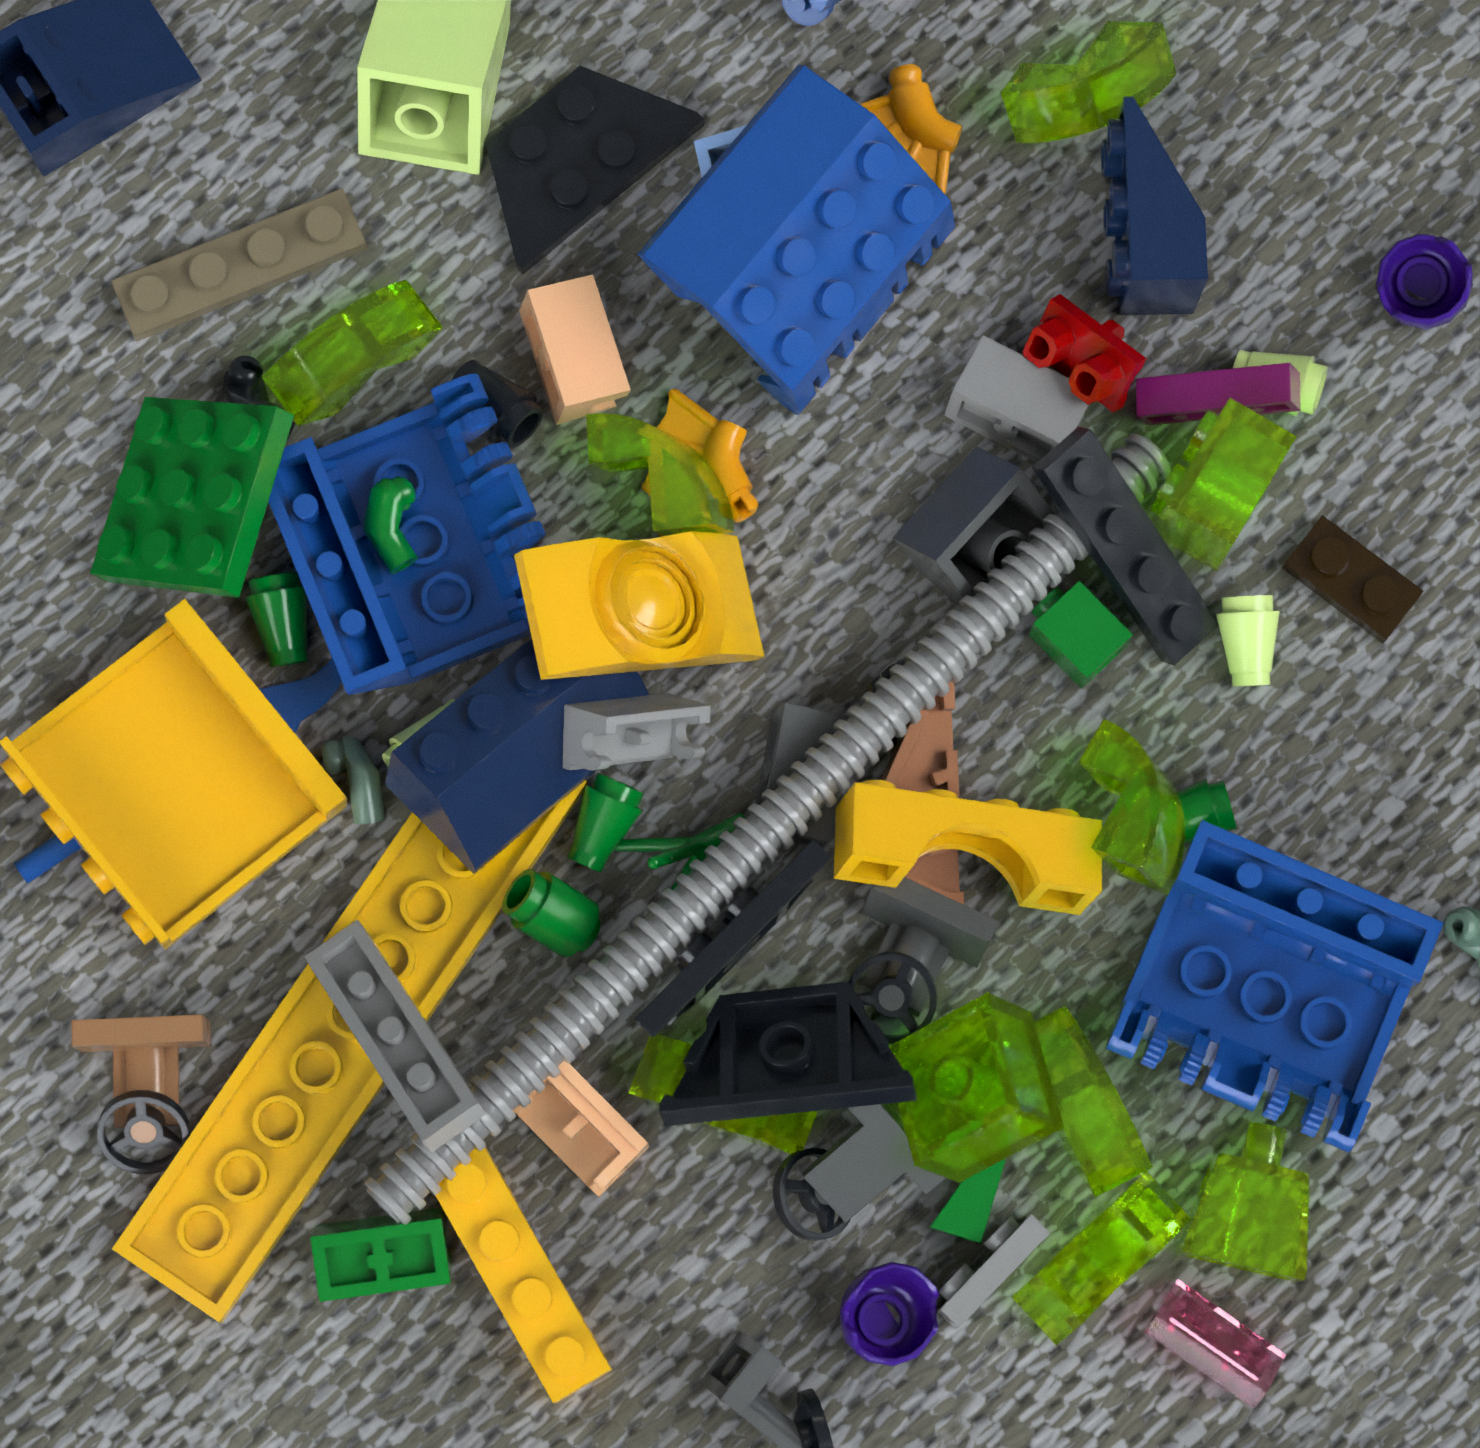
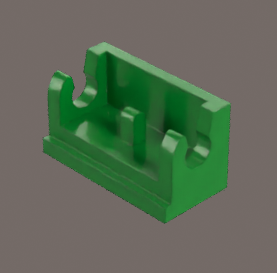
M443 1208L409 1212L411 1221L407 1225L401 1222L397 1223L389 1215L316 1225L310 1240L319 1302L451 1284L452 1261L451 1253L448 1252L446 1237L447 1221Z

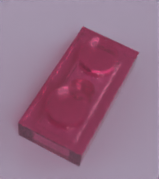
M1178 1278L1163 1297L1144 1331L1160 1342L1167 1350L1180 1356L1217 1382L1224 1390L1234 1394L1252 1408H1255L1268 1392L1286 1356L1281 1350Z

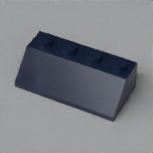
M531 638L392 751L385 785L475 874L597 771L587 769L567 770L562 768L564 704L647 696L649 693L638 671L541 680Z

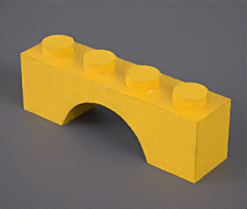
M885 780L854 782L836 807L834 879L896 888L915 865L919 857L936 850L955 849L975 854L992 864L1007 880L1018 905L1021 907L1080 915L1102 892V820L1080 817L1078 812L1071 809L1055 808L1040 811L1020 808L1016 802L1007 799H991L985 802L958 798L954 792L943 789H932L924 792L897 789L893 783Z
M486 1147L482 1151L474 1148L468 1154L471 1162L467 1166L459 1163L453 1169L457 1175L451 1181L444 1178L438 1184L442 1190L435 1196L553 1403H558L613 1369L535 1236Z

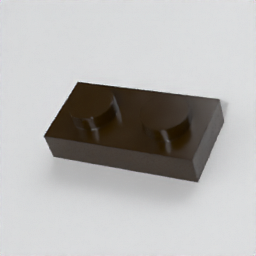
M1323 515L1282 567L1382 644H1384L1424 592Z

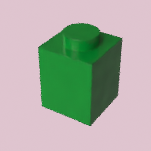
M1080 581L1066 593L1057 586L1031 612L1037 620L1033 623L1029 636L1081 689L1128 646L1133 636Z

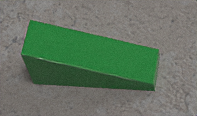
M1007 1122L1002 1123L928 1229L975 1244L982 1242L1016 1125Z

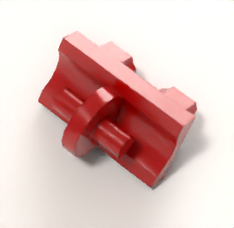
M1061 294L1049 300L1039 324L1032 329L1023 349V356L1038 368L1052 366L1062 375L1068 377L1071 393L1087 405L1098 401L1112 413L1123 408L1127 400L1129 387L1147 359L1122 340L1125 328L1111 319L1101 325Z

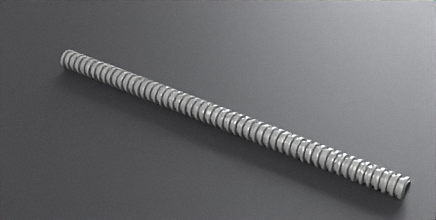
M1132 433L1125 439L1126 448L1117 447L1111 453V459L1141 504L1143 502L1142 493L1150 494L1157 488L1156 479H1166L1171 474V468L1166 456L1156 444L1144 436ZM1056 506L1057 515L1049 514L1042 520L1043 529L1034 528L1029 533V542L1021 541L1015 546V556L1008 554L1001 560V570L994 568L987 574L988 583H977L973 587L975 595L973 597L966 595L959 601L961 608L959 611L951 609L945 615L946 624H935L931 628L933 636L931 638L922 637L917 642L919 650L917 652L910 650L903 656L905 662L903 666L899 664L893 665L889 669L891 677L889 679L880 678L875 683L877 691L875 693L868 691L861 697L863 703L861 707L851 706L847 710L849 718L846 721L842 719L837 720L833 724L835 732L832 735L824 733L819 738L821 746L818 749L814 747L808 748L804 752L806 760L803 763L800 761L794 762L790 766L792 774L789 777L781 775L776 780L778 788L775 791L771 789L765 790L761 795L763 802L760 805L752 803L747 808L749 816L746 819L738 817L733 822L735 830L732 833L722 832L718 836L720 844L717 847L713 845L708 846L704 850L706 858L703 861L695 859L689 865L692 872L688 876L683 873L679 874L675 878L677 886L673 890L668 887L660 893L663 900L659 904L651 902L646 907L648 915L644 919L640 916L635 917L631 921L634 928L629 933L625 930L621 931L617 935L619 943L615 947L607 945L602 950L605 957L600 962L592 959L588 963L590 971L585 976L578 973L573 978L575 986L571 990L563 988L558 993L561 1000L556 1005L548 1002L543 1007L546 1014L541 1019L536 1016L529 1021L531 1029L526 1034L519 1031L514 1036L517 1043L512 1048L506 1045L499 1050L502 1057L496 1063L493 1060H489L484 1065L487 1072L482 1077L474 1075L469 1080L472 1084L470 1089L487 1113L485 1116L432 1153L423 1144L417 1133H414L409 1138L412 1145L406 1151L403 1148H399L394 1153L398 1159L391 1166L386 1162L380 1166L379 1169L383 1174L377 1180L369 1177L364 1182L367 1187V1193L397 1223L401 1222L407 1225L411 1221L408 1213L414 1207L422 1210L427 1205L424 1198L430 1192L433 1195H437L442 1190L438 1184L444 1178L451 1181L457 1175L453 1169L459 1163L467 1166L471 1162L468 1154L474 1148L482 1151L486 1147L484 1139L489 1134L497 1136L501 1132L498 1125L504 1119L511 1122L516 1117L513 1110L519 1104L522 1107H527L531 1103L528 1097L529 1094L534 1090L541 1093L546 1088L543 1081L548 1076L556 1078L561 1073L558 1066L563 1061L570 1064L575 1060L576 1057L573 1051L578 1046L581 1049H586L590 1045L588 1037L593 1032L600 1035L605 1030L602 1023L607 1018L615 1020L620 1015L617 1008L622 1003L630 1006L634 1002L632 993L636 989L641 992L645 991L649 987L647 979L651 975L659 977L664 972L661 965L665 961L673 963L678 958L676 950L680 946L687 949L693 943L690 938L691 935L695 932L699 935L703 934L707 930L705 922L709 918L717 920L722 915L719 908L723 904L730 906L736 900L734 893L737 890L744 892L750 887L749 879L752 876L756 878L761 877L765 873L763 865L766 862L775 863L779 859L777 851L780 848L788 850L794 844L791 838L794 834L804 835L808 831L806 823L809 820L818 821L822 817L820 809L823 806L832 807L837 802L834 795L837 792L844 794L851 788L849 783L851 778L861 779L865 775L863 767L866 764L870 766L875 765L879 761L877 753L880 750L888 752L893 747L891 739L894 736L902 738L907 733V727L905 726L907 723L913 725L918 723L922 719L920 711L922 709L931 710L936 705L934 697L936 695L943 697L950 691L948 685L950 681L958 683L964 677L962 671L964 668L970 670L978 664L976 657L978 654L985 656L992 650L991 641L999 642L1006 636L1005 627L1014 628L1019 623L1018 615L1020 613L1027 615L1033 610V600L1041 601L1047 596V586L1054 588L1061 582L1060 573L1069 574L1075 568V559L1081 561L1089 555L1087 549L1058 506Z

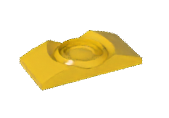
M689 531L651 539L626 541L597 537L525 549L514 555L541 680L748 662L765 657L738 536L724 533Z

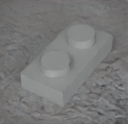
M1032 1214L1026 1217L1020 1225L1010 1216L984 1243L992 1254L975 1271L964 1263L938 1290L947 1301L937 1312L955 1329L959 1328L1050 1232Z

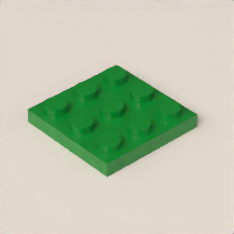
M144 397L139 416L135 422L134 433L126 459L117 480L116 491L103 533L98 541V549L90 574L111 583L239 598L294 415L278 406Z

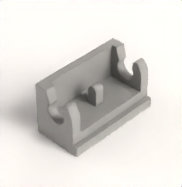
M983 335L952 391L944 416L1035 462H1039L1080 426L1089 404L1087 405L1071 393L1068 377L1048 367L1038 368L1022 354Z
M669 693L564 704L562 768L567 770L587 769L593 771L606 769L611 765L673 758V756L682 759L701 757L705 753V749L699 744H691L686 735L687 724L710 723L711 705Z

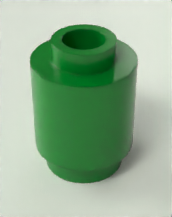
M532 869L523 871L511 883L503 899L502 910L511 917L512 926L561 957H569L577 951L583 952L593 944L600 931L601 922L598 919V904L547 871L540 873Z

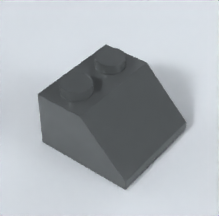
M976 446L893 536V539L919 572L960 607L959 601L964 596L969 595L973 597L975 595L973 587L977 583L989 582L987 574L992 569H1002L1001 560L1006 555H1016L1015 546L1019 542H1029V533L1036 527L1043 529L1042 520L1049 514H1056L1020 467Z

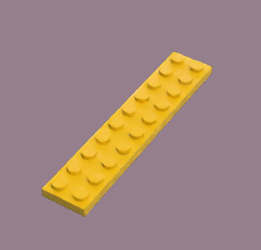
M585 780L475 874L412 812L322 944L358 919L375 942L426 1022H428L503 912L502 903L509 886L520 873L527 869H532L583 794L584 787L588 785V782ZM309 964L304 968L112 1248V1250L219 1323H223L385 1085Z

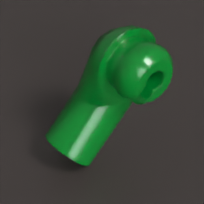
M396 476L392 479L383 478L370 489L363 522V530L391 574H397L405 570L418 559L399 529L403 511L409 509L411 503H414L416 495L411 482L401 476Z

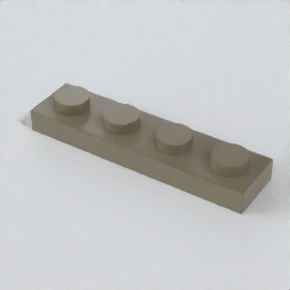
M341 188L113 279L111 282L137 342L368 248L344 189Z

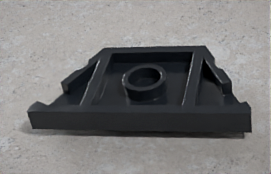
M580 65L486 142V147L517 269L522 274L526 273L704 126L703 117L696 111Z
M813 839L760 893L752 886L748 887L724 912L726 917L723 919V922L727 926L713 940L704 932L677 959L680 962L677 967L681 972L634 1020L654 1038L667 1024L670 1026L684 1013L692 1009L787 914L798 898L813 882L812 878L830 862L832 857Z
M848 981L719 995L706 1019L707 1027L705 1032L693 1042L683 1060L686 1071L672 1096L664 1095L659 1104V1113L664 1126L917 1101V1091L913 1077L907 1069H903L891 1051L887 1038L877 1023L869 1018L863 1002Z

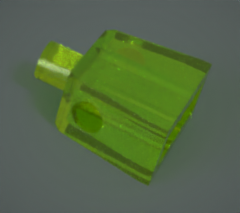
M1249 1122L1242 1157L1225 1153H1217L1211 1157L1177 1243L1176 1255L1291 1282L1305 1281L1307 1272L1310 1179L1309 1173L1280 1166L1287 1135L1286 1129L1263 1123Z

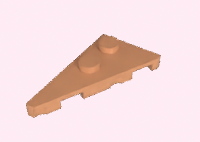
M950 681L948 683L950 691L945 696L940 697L936 695L934 697L936 705L931 710L922 709L920 711L922 719L914 725L907 723L905 725L907 733L902 738H899L881 780L893 783L897 789L910 791L948 790L954 792L959 798L957 750H953L952 710L955 709V686L953 682ZM936 850L919 857L905 877L964 905V892H960L958 850Z

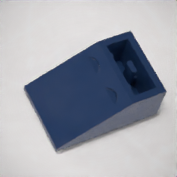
M74 0L19 19L0 31V111L43 177L202 81L150 0Z
M1123 97L1118 117L1108 119L1107 139L1102 140L1101 144L1102 177H1113L1110 181L1109 199L1104 200L1103 207L1105 237H1115L1112 244V259H1107L1106 261L1107 297H1118L1119 315L1193 314L1208 280L1205 216L1134 97Z

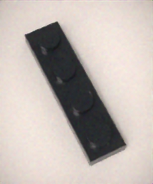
M1077 427L1032 467L1162 662L1175 666L1219 626L1217 620L1091 429Z

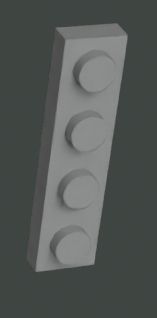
M358 919L304 956L415 1132L431 1153L487 1114Z

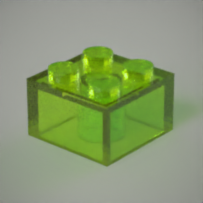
M1229 398L1220 415L1208 409L1181 458L1190 463L1189 467L1185 468L1178 463L1175 464L1150 510L1160 517L1155 528L1163 540L1218 571L1297 436L1232 398Z
M987 992L890 1046L891 1051L903 1069H907L913 1077L917 1091V1101L898 1102L913 1163L916 1167L960 1183L1065 1128L1031 1011Z

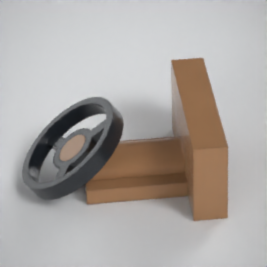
M203 1015L71 1020L72 1047L81 1052L113 1051V1099L103 1109L97 1127V1140L102 1153L115 1166L131 1173L155 1174L165 1171L190 1136L189 1121L185 1112L180 1107L179 1048L211 1047L210 1020ZM114 1112V1128H124V1130L109 1143L105 1132V1123ZM166 1126H180L182 1140ZM157 1144H161L175 1150L169 1156L154 1162H139L118 1153L130 1145L140 1149H149Z

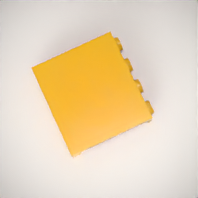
M183 599L164 614L166 623L17 738L10 741L5 736L0 740V745L9 757L0 764L7 776L23 795L32 788L37 791L49 806L40 814L45 823L63 845L72 838H75L89 856L87 860L80 864L87 875L104 895L113 888L117 890L130 906L121 916L144 945L155 938L164 950L168 949L347 807V797L186 599Z

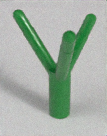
M739 812L692 837L622 839L615 851H664L648 859L647 864L651 869H657L690 857L681 873L688 876L692 872L689 865L695 859L703 861L706 858L704 850L710 845L717 847L720 844L718 836L722 832L732 833L735 830L733 822L738 817L746 818ZM676 881L671 887L672 890L677 886Z

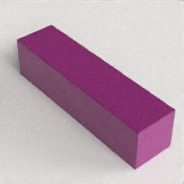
M1291 363L1136 378L1137 417L1146 425H1162L1301 411L1300 372Z

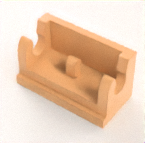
M593 274L527 290L519 312L555 424L559 425L617 407L615 400L628 396L631 389Z
M563 1061L558 1066L561 1073L556 1078L548 1076L543 1081L546 1088L541 1093L534 1090L528 1095L531 1103L527 1107H522L519 1104L513 1111L600 1197L649 1148V1144L570 1064Z

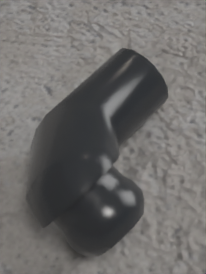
M239 356L230 362L229 369L224 375V388L228 402L278 406L269 402L264 377L262 376L263 367L254 357ZM278 406L279 408L294 415L289 435L287 438L288 441L298 421V414L290 410H287L281 406Z

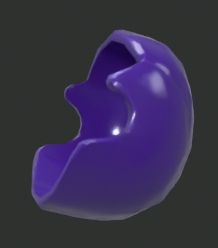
M1417 234L1397 241L1380 260L1376 290L1384 309L1392 318L1402 325L1428 330L1450 323L1466 307L1473 287L1472 265L1453 241L1441 236ZM1405 290L1425 300L1414 299L1411 296H1409Z
M889 1262L865 1269L849 1283L842 1297L840 1322L846 1344L863 1360L887 1366H895L917 1358L930 1343L939 1328L937 1321V1299L939 1292L937 1287L914 1266ZM885 1303L893 1306L898 1312L900 1326Z

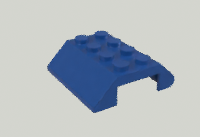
M798 65L637 255L677 297L701 303L769 375L761 374L757 381L774 399L793 414L799 415L816 395L814 385L822 388L829 380L830 371L826 361L829 355L833 353L843 359L849 356L855 347L853 339L861 341L894 302L893 292L896 295H900L908 285L906 263L910 260L918 263L920 266H924L933 254L932 247L939 248L955 229L952 204L948 197L873 113L806 66Z
M476 373L467 374L431 388L434 403L322 448H316L312 437L284 448L269 497V504L347 695L414 683L531 635L514 555L521 550L529 549L542 540L546 534L541 522H528L536 516L537 512L515 463L504 465L513 456L508 443H493L483 447L472 456L469 454L466 445L485 433L498 421L491 406L481 408L488 402L489 398L480 376ZM401 476L411 482L416 495L414 503H411L409 509L403 511L399 529L418 559L405 570L397 574H391L363 530V522L370 489L383 478L392 479L393 477Z
M1201 820L1166 893L1118 1009L1105 1049L1132 1059L1141 1038L1147 1040L1140 1064L1154 1069L1157 1063L1163 1059L1168 1047L1167 1040L1187 1048L1179 1067L1180 1074L1178 1080L1192 1086L1202 1064L1206 1065L1207 1069L1201 1090L1252 1112L1255 1110L1263 1091H1266L1268 1093L1262 1116L1275 1122L1286 1109L1290 1098L1289 1092L1307 1099L1306 1108L1300 1121L1302 1124L1300 1132L1314 1138L1319 1131L1324 1117H1327L1328 1120L1322 1141L1349 1153L1359 1136L1371 1103L1366 1101V1098L1409 991L1413 986L1420 983L1444 922Z

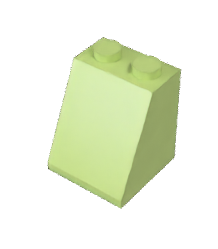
M511 0L377 1L357 66L358 154L480 175L510 26Z

